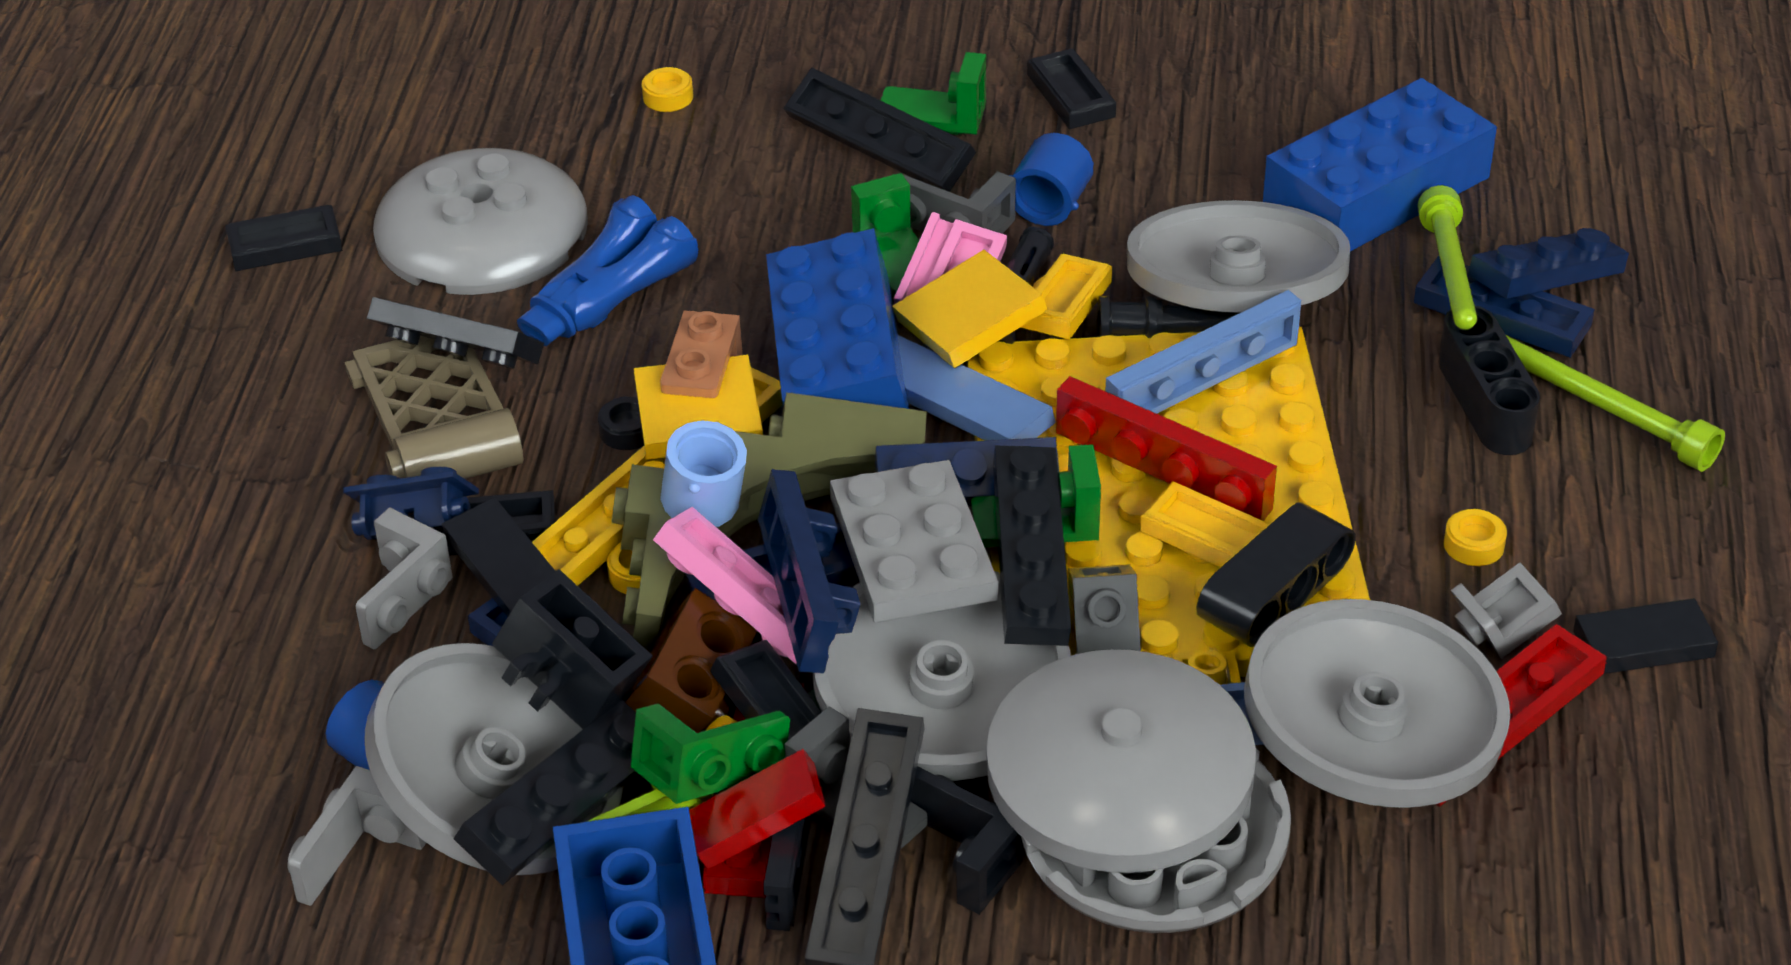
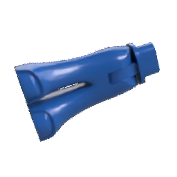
M634 195L628 196L625 199L622 198L613 203L607 222L601 234L577 260L553 277L537 295L530 299L531 309L517 319L518 327L525 335L544 342V346H548L559 336L570 338L576 334V331L595 328L608 318L607 315L624 299L694 264L698 257L697 239L693 237L683 222L673 216L657 221L656 214L651 211L641 198Z

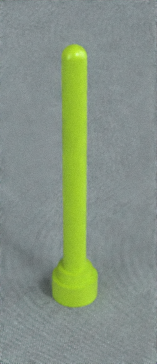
M1443 185L1433 186L1425 190L1418 200L1419 218L1424 228L1435 234L1454 323L1458 328L1468 330L1476 324L1477 315L1456 227L1460 224L1463 217V208L1460 197L1454 189Z
M1506 335L1528 372L1671 443V450L1678 453V460L1700 472H1704L1718 457L1725 440L1723 429L1702 419L1696 422L1686 420L1682 423Z

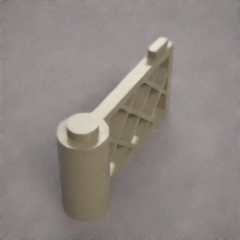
M420 336L418 345L394 340L352 351L354 360L344 362L353 388L365 387L391 445L392 451L385 452L390 475L408 478L421 476V470L425 468L448 467L456 470L458 475L467 479L523 463L522 445L512 413L509 408H503L474 349L468 348L466 357L449 354L447 357L431 354L432 351L437 350L433 348L435 339ZM389 362L399 363L393 371L374 368V366ZM416 368L434 371L427 379L410 376ZM451 375L468 379L462 387L445 383ZM396 390L413 393L406 402L390 398ZM430 398L448 401L441 410L424 406ZM465 406L487 410L469 416L459 414ZM410 421L428 424L425 428L401 434V430Z

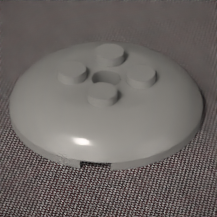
M473 148L438 156L416 166L402 176L382 198L374 218L373 232L379 256L385 265L397 276L416 286L422 280L443 284L446 286V293L476 295L515 289L537 281L561 267L569 260L568 250L578 239H584L588 225L585 199L579 187L566 172L556 165L523 151L504 148Z
M1255 748L1256 763L1253 790L1242 817L1235 827L1216 845L1183 863L1146 872L1116 873L1097 871L1061 861L1036 848L1022 836L1021 838L1027 857L1043 882L1057 897L1080 913L1101 923L1131 931L1148 933L1181 932L1202 928L1236 914L1248 906L1266 889L1276 876L1286 856L1291 826L1290 805L1281 779L1275 781L1271 773L1259 761L1260 751Z

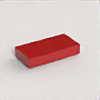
M804 749L797 751L689 810L697 856L707 869L720 864L826 806L815 763Z

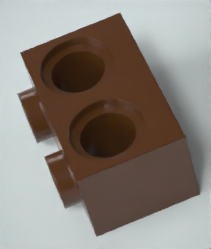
M694 588L667 620L650 652L653 655L652 659L628 693L624 702L635 712L636 709L659 703L696 733L701 732L703 729L706 730L713 721L726 715L732 705V701L725 697L726 692L710 672L716 658L750 646L757 630L747 621L729 613L718 602Z

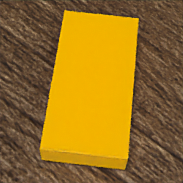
M1061 254L1035 287L1036 290L1043 294L1048 310L1020 328L1070 340L1098 302V297L1102 296L1112 283V266L1068 254Z
M1172 481L1141 515L1140 531L1222 567L1270 524Z

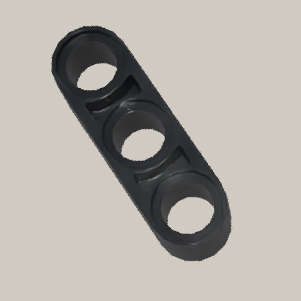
M1475 306L1476 324L1471 329L1462 330L1455 325L1450 309L1444 318L1438 360L1443 375L1479 439L1487 449L1502 455H1517L1525 452L1531 447L1540 401V394L1536 385L1490 311L1480 306Z
M1303 502L1295 503L1211 576L1198 598L1196 606L1197 615L1247 646L1255 647L1261 635L1270 625L1289 612L1301 608L1343 569L1354 549L1356 541L1355 532Z

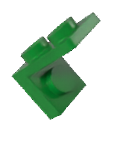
M966 52L960 72L952 71L950 75L948 92L887 86L884 89L881 101L949 134L965 133L977 135L986 106V54Z
M902 173L851 186L853 233L874 228L888 273L893 298L919 242V239L911 229L910 184Z
M1093 444L1069 446L1068 471L1058 472L1064 542L1099 540L1101 483ZM995 496L972 498V517L984 547H998Z
M659 703L636 709L631 768L676 804L723 791L785 758V743L788 741L790 718L781 711H775L696 733Z

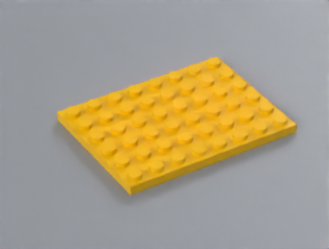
M1302 326L1298 330L1297 345L1157 413L1277 466L1273 511L1266 517L1264 522L1273 523L1297 502H1303L1353 530ZM1163 332L1155 334L1151 338H1148L1146 335H1106L1090 338H1071L1070 340L1049 338L1045 340L1014 341L1013 344L998 341L967 360L966 367L1052 406L1056 421L1057 388L1069 376L1105 391L1107 377L1200 332ZM1055 423L1037 438L1056 437L1059 471H1068L1069 446L1081 444L1057 434ZM975 436V441H984L983 439ZM1095 451L1101 483L1099 540L1064 542L1067 584L1068 568L1130 564L1137 574L1141 651L1172 658V653H1194L1202 650L1215 652L1235 651L1240 677H1246L1254 647L1247 646L1200 618L1196 611L1198 598L1203 587L1221 567L1140 531L1141 515L1168 487L1169 483ZM1356 541L1351 556L1343 569L1303 606L1339 599L1370 600ZM988 547L989 560L993 570L1000 573L998 547ZM1068 585L1071 619L1069 649L1072 656L1076 654L1074 604L1069 594Z

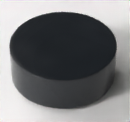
M637 397L616 398L606 403L598 413L599 434L601 440L606 445L618 450H634L644 446Z

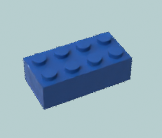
M1420 78L1267 155L1263 202L1298 208L1325 218L1344 232L1350 243V251L1418 216V200L1422 193L1430 187L1438 185L1448 186L1459 194L1489 178L1497 126L1432 83Z
M874 228L856 233H844L835 238L803 246H791L782 251L766 254L783 405L786 392L909 409L895 314L892 308L893 301L890 282Z
M689 807L553 827L571 965H716Z

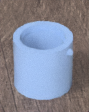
M701 420L687 423L676 429L667 443L660 498L665 512L671 518L693 507L715 527H720L732 519L739 507L747 449L742 438L732 428L718 422Z

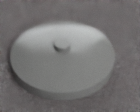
M1239 200L1209 201L1171 208L1142 221L1131 231L1127 241V269L1132 279L1140 287L1167 301L1210 311L1241 313L1287 290L1301 299V305L1309 304L1336 291L1345 282L1349 274L1350 243L1340 228L1316 214L1274 203Z
M994 571L998 580V600L875 623L861 584L858 583L853 587L857 590L860 600V608L853 627L854 629L852 633L835 635V639L831 642L828 649L829 659L825 672L813 673V685L821 712L830 706L849 718L850 742L858 708L923 717L925 730L917 766L932 774L943 775L952 781L974 779L987 775V738L994 714L1001 702L1019 682L1034 671L1054 661L1071 656L1069 645L1004 644L1000 573Z
M1365 599L1329 600L1303 606L1279 618L1267 628L1257 641L1250 658L1244 684V701L1251 725L1265 747L1278 761L1305 781L1324 791L1348 800L1375 806L1398 808L1422 807L1445 802L1468 792L1484 780L1494 768L1501 754L1510 724V707L1505 687L1493 665L1479 649L1460 633L1428 615L1381 601Z
M475 643L447 644L415 654L400 664L387 678L367 716L365 727L366 758L372 777L384 800L395 815L412 832L445 855L464 864L485 870L453 839L462 824L583 729L552 700L537 712L528 702L538 687L528 678H520L510 687L501 677L511 662L494 646ZM623 787L580 823L588 822L590 819L618 807ZM555 843L516 875H532L557 870Z
M1111 649L1075 654L1054 661L1031 673L1008 693L994 714L987 738V776L993 799L1001 814L1019 835L1036 848L1061 861L1087 869L1116 873L1146 872L1167 868L1190 860L1212 848L1235 827L1249 803L1253 790L1256 763L1255 742L1248 720L1240 706L1222 686L1206 674L1183 662L1163 655L1144 651Z

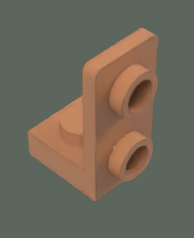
M684 310L660 380L661 392L671 395L716 398L719 394L730 357L743 355L740 315Z

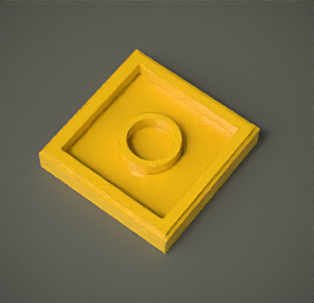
M984 249L892 306L897 321L953 368L963 364L1048 310L1043 294Z
M748 354L730 357L719 394L716 398L662 393L660 380L666 364L634 368L646 460L666 458L667 443L676 429L691 422L701 420L718 422L732 428L734 431L763 435Z

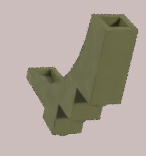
M786 392L782 416L771 415L768 435L735 431L742 438L747 449L739 507L731 520L717 528L729 537L744 525L758 519L771 469L795 471L804 501L830 495V480L853 477L865 473H876V446L925 443L927 411ZM632 464L628 489L616 487L612 523L623 525L621 549L632 551L629 575L641 576L640 588L627 587L622 624L635 626L633 638L650 653L662 632L666 614L684 582V573L670 562L667 552L653 541L665 522L671 519L665 512L660 500L664 468Z

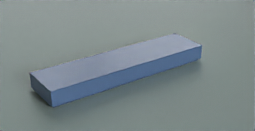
M1289 290L1280 293L1107 377L1105 391L1157 414L1297 345L1301 299Z
M898 335L904 384L909 404L927 411L983 440L1037 438L1056 423L1052 406L962 364L953 368L934 351Z

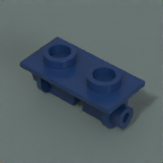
M429 467L421 470V476L415 477L371 476L367 478L366 484L343 487V493L360 503V511L353 513L351 519L354 533L357 536L364 535L367 540H376L374 521L389 507L408 516V513L414 512L415 520L435 530H443L442 523L471 509L469 500L465 496L479 494V488L458 475L457 471L452 468Z

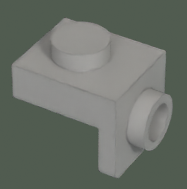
M1521 563L1515 565L1475 596H1472L1462 583L1451 590L1461 608V611L1454 615V618L1463 632L1476 646L1485 640L1501 659L1562 615L1555 600Z

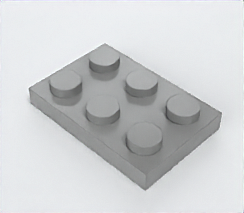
M950 460L922 463L916 466L830 480L831 501L874 623L998 600L997 577Z

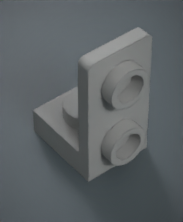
M390 507L374 521L381 564L390 572L356 603L362 642L372 649H376L389 636L400 631L408 619L433 596L440 594L453 578L446 535Z
M356 766L340 788L334 789L329 794L322 814L307 835L299 837L293 844L289 853L287 867L291 875L297 902L309 906L314 903L363 832L370 833L375 838L387 843L397 842L422 850L426 842L412 832L386 803L375 784L370 770Z

